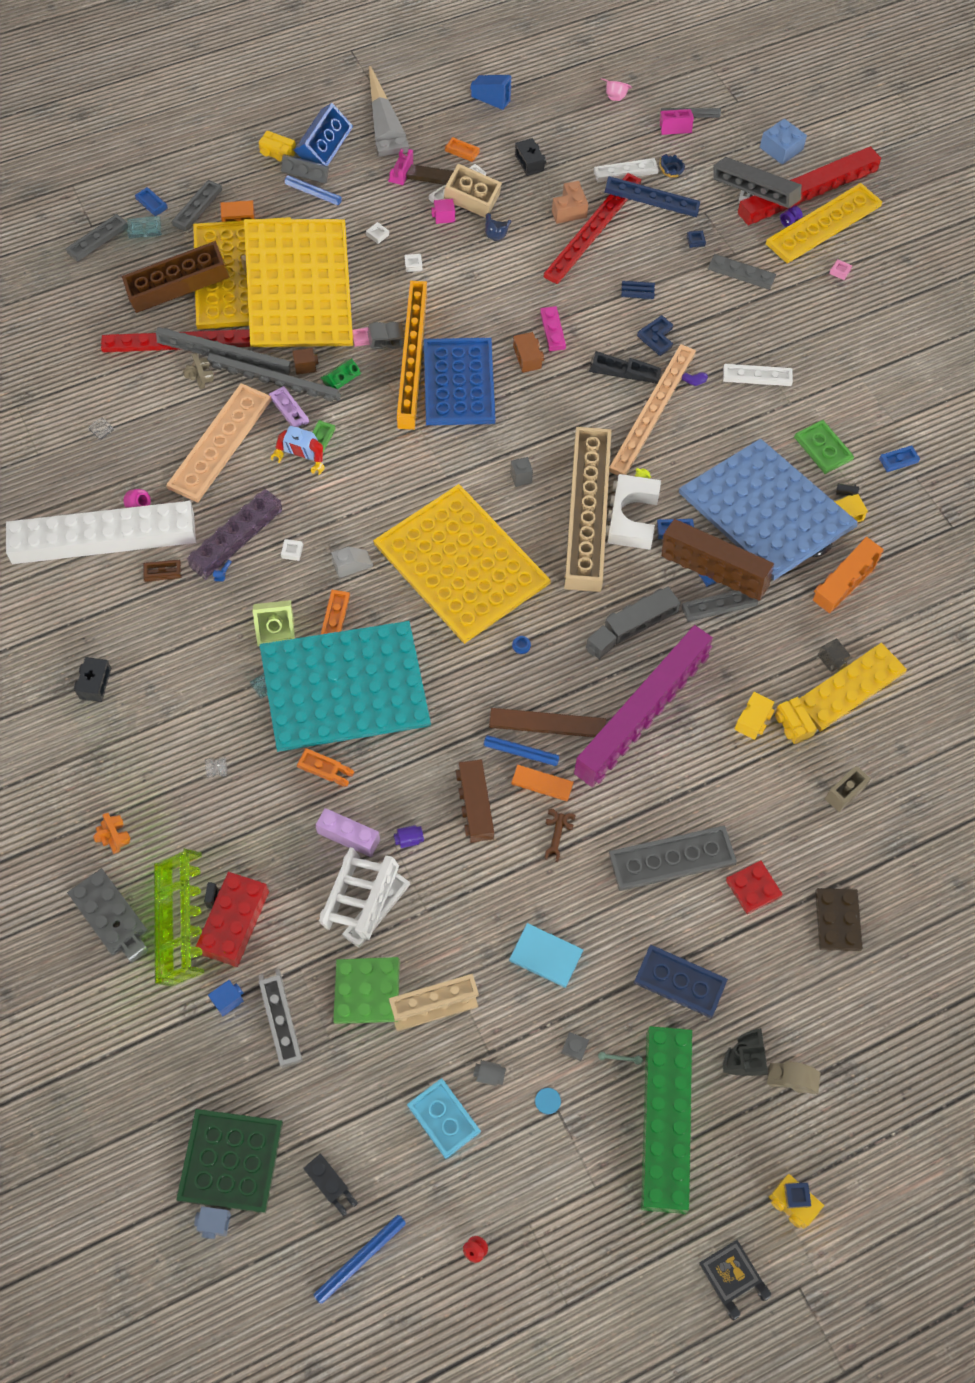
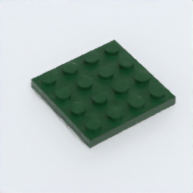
M195 1109L176 1201L266 1214L283 1121Z

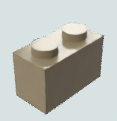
M855 766L829 790L825 800L840 812L866 788L871 778L859 767Z

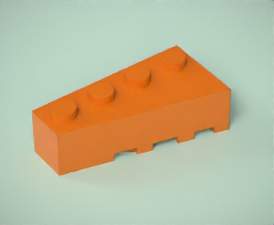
M866 536L852 553L840 563L837 569L828 575L825 582L816 587L813 601L830 614L875 569L884 549Z

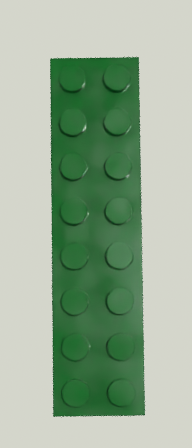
M649 1026L646 1032L641 1210L679 1214H686L689 1211L692 1030Z

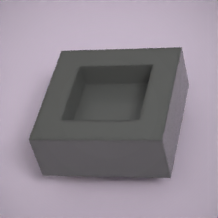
M569 1032L561 1054L582 1061L589 1040Z

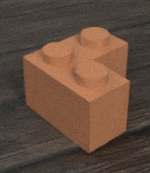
M580 182L564 183L563 196L553 198L552 214L556 224L587 218L588 201Z

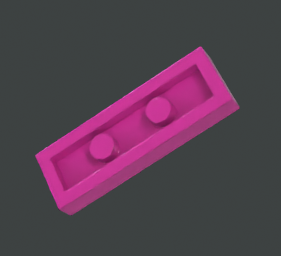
M557 306L540 308L549 351L565 350L566 343Z

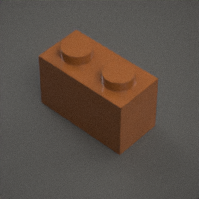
M530 332L513 336V348L522 373L542 369L544 354L539 349V340L535 338L534 333Z

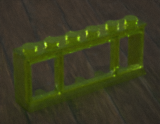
M183 848V852L160 863H154L155 984L174 986L205 973L204 969L191 967V957L201 956L202 949L190 944V936L196 937L202 934L200 927L190 925V916L195 917L201 914L200 907L190 905V896L200 895L201 889L197 886L189 885V876L195 877L201 873L198 867L189 865V862L202 857L201 852ZM180 867V880L172 883V870ZM180 889L181 936L173 939V892ZM181 945V968L174 970L173 948Z

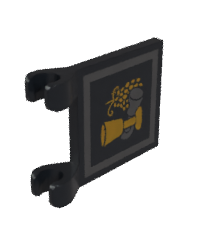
M738 1240L699 1262L732 1321L741 1315L732 1300L755 1287L762 1301H766L771 1297L770 1290L760 1278Z

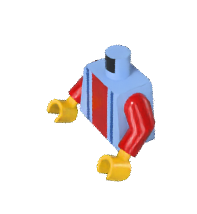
M289 426L288 430H284L278 435L275 446L276 450L271 456L272 461L277 456L279 458L278 463H280L284 456V450V452L315 461V465L311 468L312 474L316 470H318V475L325 469L321 463L323 461V445L318 441L314 433Z

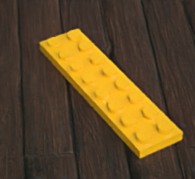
M859 183L766 240V245L788 264L881 207L882 201L862 183Z

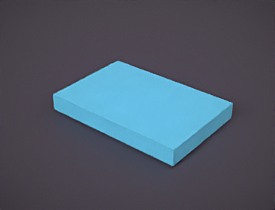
M527 923L509 961L566 988L583 953V949Z
M442 1078L407 1104L410 1111L445 1159L449 1158L481 1133V1130Z

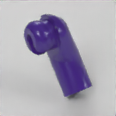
M685 372L681 380L693 386H698L707 381L708 375L705 372H700L692 376Z

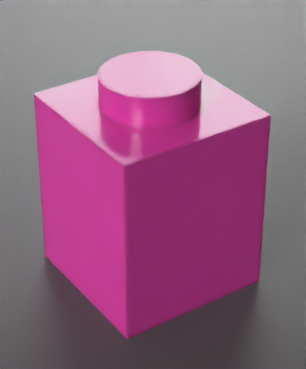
M453 198L434 200L431 214L432 217H435L436 224L455 222Z

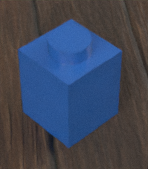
M230 980L208 994L222 1017L244 1002L241 997L243 994L242 989L237 983L233 985Z

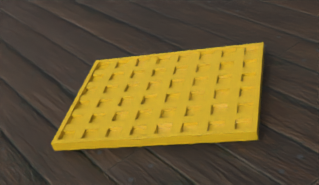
M244 219L250 347L353 346L345 219Z

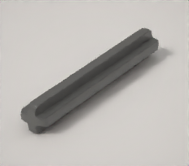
M661 108L660 110L691 109L694 118H720L721 116L720 108Z

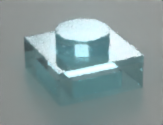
M264 673L250 681V685L261 699L268 695Z

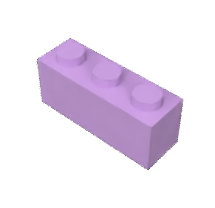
M324 808L316 823L319 835L346 847L354 848L355 851L372 857L380 842L378 831Z

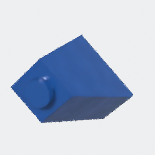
M479 75L470 85L471 97L504 110L511 101V75Z

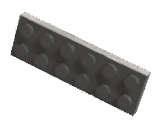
M725 825L609 851L619 891L733 866L737 863Z

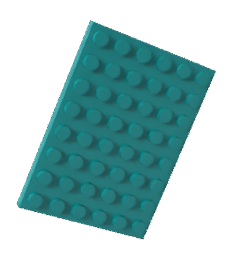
M410 621L259 644L277 752L431 726Z

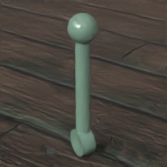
M599 1052L598 1054L600 1060L632 1061L637 1065L643 1062V1058L640 1055L627 1057L610 1055L605 1052Z

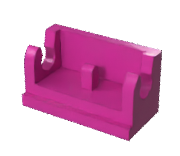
M691 109L660 111L661 135L692 133L694 117Z
M400 149L399 158L389 173L388 182L404 185L407 179L406 173L411 164L413 165V150L409 149L408 156H405L403 149Z

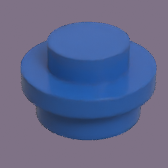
M518 636L513 640L512 648L518 654H526L531 648V642L525 636Z

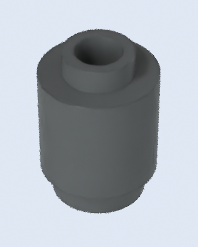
M481 1060L480 1064H475L473 1076L477 1077L476 1082L497 1086V1084L503 1085L506 1068L501 1067V1064Z

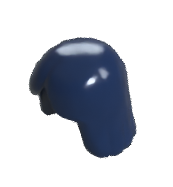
M487 213L485 223L486 236L493 241L502 240L506 236L512 221H495L491 219V214Z

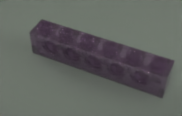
M266 489L261 493H257L252 501L245 504L236 515L230 517L225 525L219 527L209 539L204 540L198 549L189 554L187 560L190 568L206 580L213 574L214 570L222 566L283 511L281 500Z

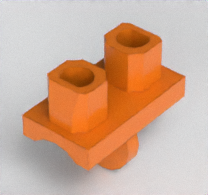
M108 812L102 815L103 821L100 823L101 826L96 827L97 833L94 834L93 839L95 842H102L103 846L109 844L113 854L120 852L121 847L130 843V836L127 831L117 833L116 829L123 828V820L120 815L110 817Z

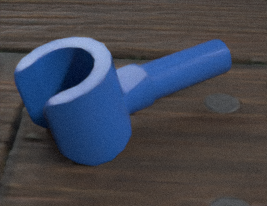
M227 560L221 571L214 570V581L223 582L225 580L226 570L232 563L230 560Z

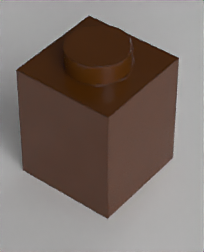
M313 348L292 351L296 375L317 372L316 365H319L317 354L314 355Z

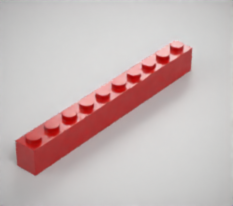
M869 146L791 179L790 181L802 185L801 200L793 206H797L804 201L811 200L818 195H823L825 192L876 172L882 158ZM754 195L740 201L738 214L747 225H751L776 213L783 212L788 208Z

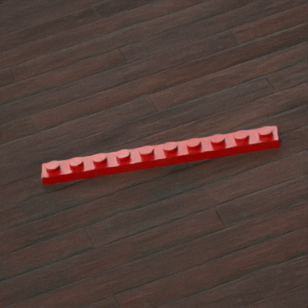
M627 173L622 180L641 184L642 179ZM610 194L544 272V278L558 285L628 199Z
M250 329L180 332L211 341H218L230 346L250 347ZM156 333L102 335L101 338L102 353L183 350L157 343Z

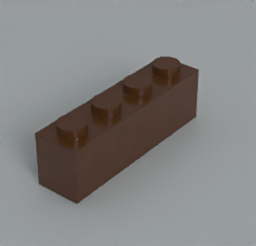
M482 759L459 762V770H455L457 782H461V788H458L459 798L464 800V806H461L462 817L467 819V824L464 825L465 836L470 837V843L494 840V827Z

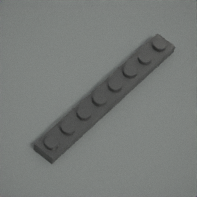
M158 327L156 330L157 343L206 356L211 353L286 375H290L291 372L290 361L283 358H276L268 354L226 345L218 341L172 331L168 328Z
M209 353L207 358L212 367L218 370L223 368L232 374L241 373L249 379L255 377L264 383L272 382L278 387H290L295 392L300 393L304 391L313 397H317V395L322 396L325 400L331 402L333 400L339 401L341 397L339 390L211 353Z

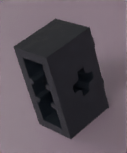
M530 138L516 142L515 156L525 174L530 176L543 172L546 157L541 153L540 147L535 143L534 139Z
M85 657L83 664L79 668V679L74 684V691L79 699L96 702L103 701L112 669L108 660Z

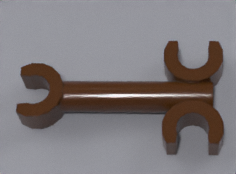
M548 809V815L554 816V819H546L545 824L549 826L555 825L551 846L545 852V860H548L550 854H555V862H558L560 859L558 847L563 826L567 830H573L574 825L569 824L567 820H575L576 815L573 813L565 815L557 813L554 809Z

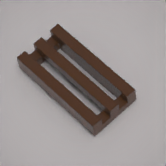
M180 559L143 563V579L145 582L182 578Z

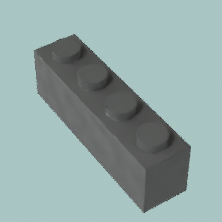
M669 586L664 589L660 588L649 597H642L637 603L625 606L622 611L610 614L606 618L605 627L617 637L615 643L617 645L678 613L681 602Z

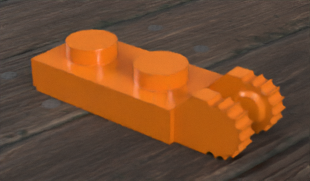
M305 748L297 763V768L331 782L334 781L344 787L348 786L349 781L338 776V771L351 777L354 774L351 768L342 765L341 762Z

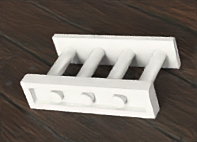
M350 847L348 853L344 856L343 865L327 903L320 913L319 922L328 930H330L333 922L356 927L355 931L361 938L370 940L399 868L395 859L385 856L381 864L360 859L355 849ZM356 866L378 871L376 880L371 882L352 877ZM348 885L371 890L368 899L361 900L345 896ZM340 904L363 908L361 917L355 919L337 914Z

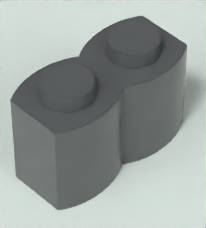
M374 322L368 325L367 333L372 349H398L404 347L405 335L402 323L389 322L385 324Z

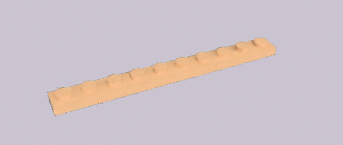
M680 344L611 463L609 472L615 475H627L695 356L696 350Z

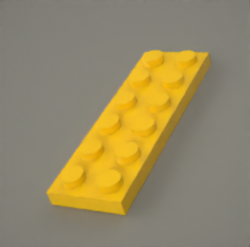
M881 642L799 699L816 728L821 732L899 678L907 669Z

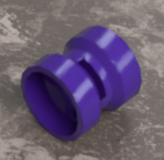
M793 206L780 215V221L784 227H788L803 218V213L798 206Z

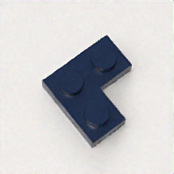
M661 315L639 330L637 337L659 356H662L673 347V343L664 336L673 329V324Z

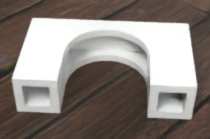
M618 475V481H614L612 490L616 493L615 496H611L610 502L613 510H609L607 520L611 521V524L606 526L605 536H608L609 544L651 549L655 525L631 521L624 516L621 509L633 502L657 505L661 480Z

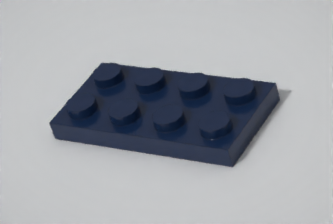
M650 944L634 984L712 1019L728 979Z

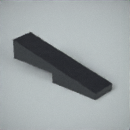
M595 351L591 359L589 372L658 384L661 368L633 358L625 361Z

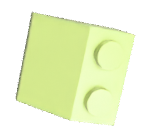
M291 600L253 605L258 646L263 643L295 639Z

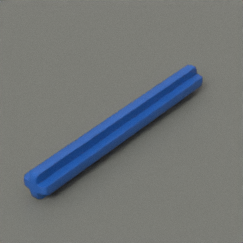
M400 1215L395 1216L314 1293L315 1299L320 1304H323L405 1226V1220Z

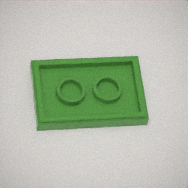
M824 420L795 433L794 438L824 474L854 459V455Z

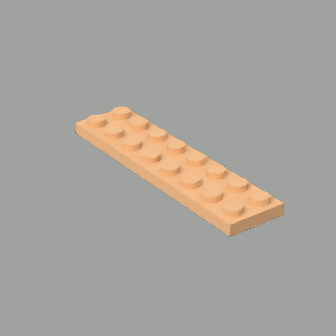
M241 383L167 483V489L198 503L272 401L271 396Z

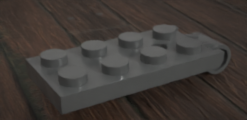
M102 868L67 892L112 956L122 950L128 960L133 963L149 951L140 939V936L148 931ZM115 922H120V926L117 928H114L113 924Z

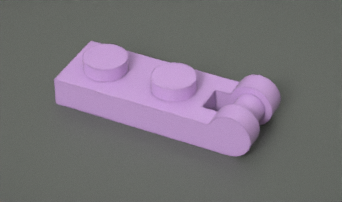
M284 386L269 393L272 402L290 426L299 428V426L309 423L306 414Z

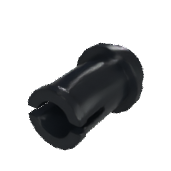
M838 483L836 495L853 496L859 494V486H856V484L853 486Z

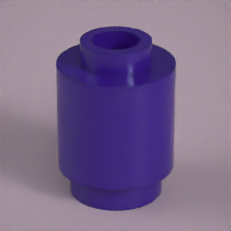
M416 825L398 828L397 833H394L395 845H399L400 848L420 845V842H424L421 826L416 827Z

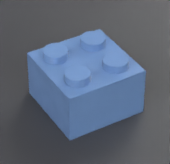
M782 119L763 133L760 148L783 165L804 149L807 135L786 119Z

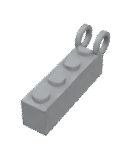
M276 969V976L265 979L263 974H259V984L279 1063L283 1068L303 1062L284 990L280 969Z

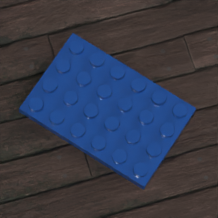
M492 338L424 339L426 426L495 424Z

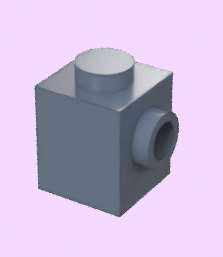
M201 1206L200 1212H197L195 1216L194 1226L197 1227L196 1231L202 1233V1237L207 1239H215L216 1235L227 1237L231 1213L228 1210Z

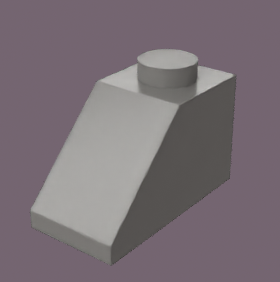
M348 546L331 552L332 562L339 578L374 567L367 550Z

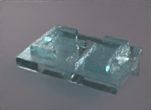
M160 216L128 219V237L139 238L162 235Z

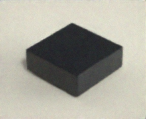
M212 882L207 884L204 903L209 909H212L219 891L216 884Z

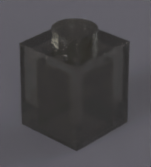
M836 638L821 646L818 656L829 671L833 672L836 669L841 670L847 666L850 654Z

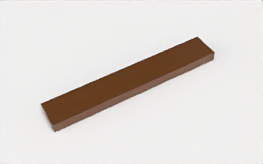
M491 708L489 728L595 738L606 725V718Z

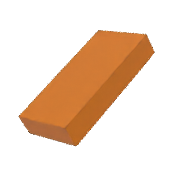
M452 137L445 146V151L473 162L479 154L480 148Z

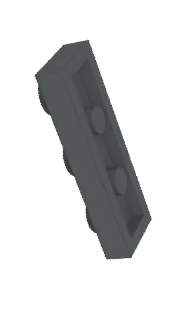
M285 154L282 158L281 172L327 183L329 166Z

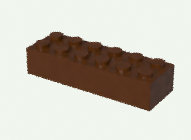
M216 241L122 276L128 299L136 313L230 278Z
M676 519L671 522L663 536L661 556L669 561L680 564L682 567L691 569L702 576L705 575L717 583L726 585L732 590L740 591L748 597L759 601L770 586L774 563Z

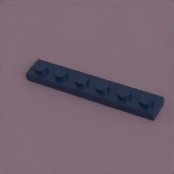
M608 176L604 193L696 218L701 202Z

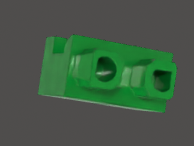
M351 358L345 360L320 378L325 386L339 389L360 375L361 372Z

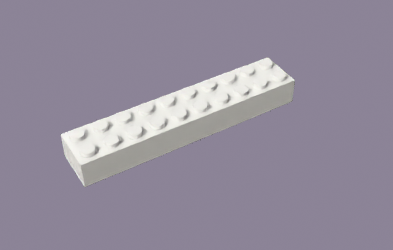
M191 501L6 522V554L12 564L196 543L194 511Z

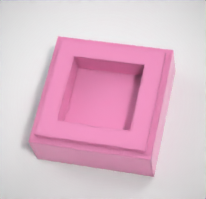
M837 259L829 274L845 280L851 271L852 265Z
M368 327L352 330L354 347L370 345L367 333Z

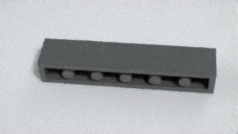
M724 157L713 165V175L716 181L787 208L801 200V184L728 157Z

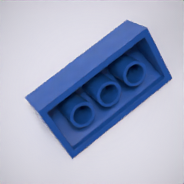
M330 103L320 110L294 151L301 159L328 166L353 128V125L333 103Z

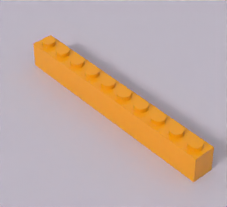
M410 281L397 408L398 429L415 430L427 304V281Z

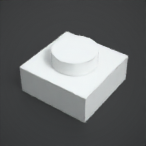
M377 222L366 231V236L379 244L389 236V230Z
M421 254L404 255L406 272L422 271Z
M285 539L281 558L300 561L303 542Z

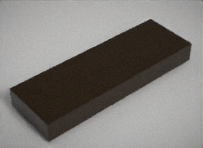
M411 164L406 177L409 180L446 185L454 171Z

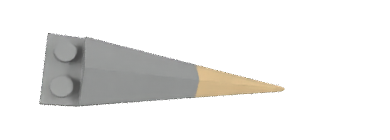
M369 66L375 142L378 155L380 157L399 154L400 149H403V153L408 152L409 144L406 133L372 67Z

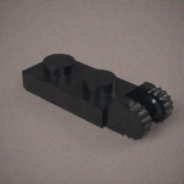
M321 1153L303 1168L331 1205L334 1204L343 1217L347 1212L344 1206L337 1201L339 1197L344 1194L351 1205L355 1207L358 1204L348 1191L349 1188Z

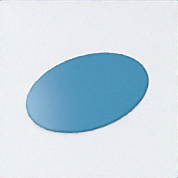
M544 1088L537 1093L535 1104L540 1112L553 1114L559 1109L561 1098L556 1090Z

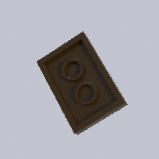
M817 888L815 894L819 949L861 951L863 946L858 890Z

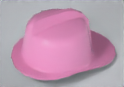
M601 78V80L607 82L606 94L613 101H620L625 98L628 90L632 88L630 85L622 82L608 81Z

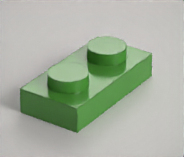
M319 420L312 433L323 445L324 453L335 431V425Z

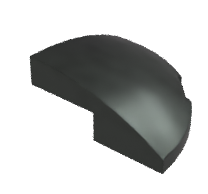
M762 1029L751 1030L737 1038L738 1043L732 1050L729 1047L725 1054L723 1072L743 1076L768 1075Z

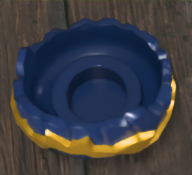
M664 154L660 158V168L665 176L675 178L684 172L685 163L677 158V155L672 157Z

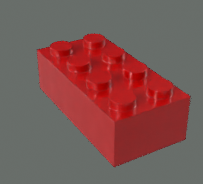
M228 871L195 948L199 955L235 967L239 966L269 894L267 884Z

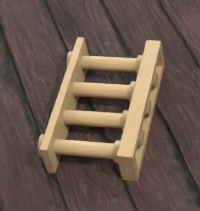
M469 974L389 998L394 1019L398 1021L394 1022L396 1031L398 1032L478 1008L476 997L479 996L473 974Z

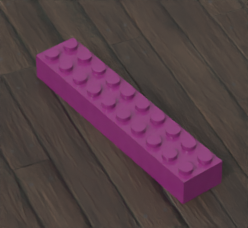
M694 625L576 758L574 775L592 788L596 783L600 784L604 780L607 770H612L616 766L620 755L623 757L628 752L629 745L632 742L636 743L641 736L640 732L644 728L647 730L650 727L653 717L655 715L659 716L665 708L664 705L674 699L676 696L675 692L678 689L682 690L684 688L687 678L689 676L693 677L696 674L700 663L704 664L710 656L708 653L713 647L711 645L713 637Z

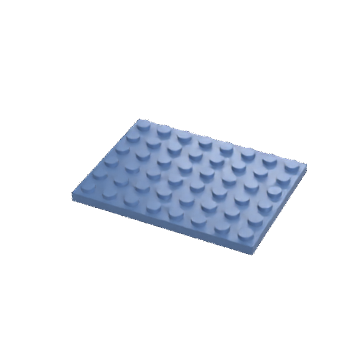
M761 438L679 488V494L737 547L773 562L774 568L771 577L773 580L856 528L858 524L852 516Z

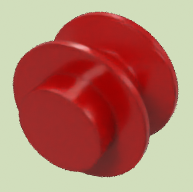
M472 1236L464 1244L463 1253L469 1261L478 1263L488 1253V1245L483 1238Z

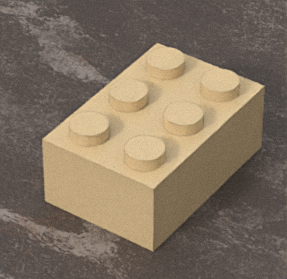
M457 164L445 186L443 199L453 198L455 205L486 218V214L491 212L500 195L502 182Z

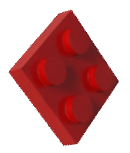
M762 860L726 878V882L747 915L779 899L783 895Z

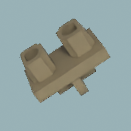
M192 354L193 363L186 365L183 374L185 378L195 380L196 377L199 389L205 388V383L213 382L214 375L212 370L203 371L209 369L207 358H198L197 354Z

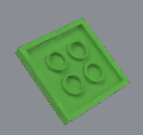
M398 957L336 959L333 1022L335 1024L398 1022L394 1019L389 998L399 995L400 959Z

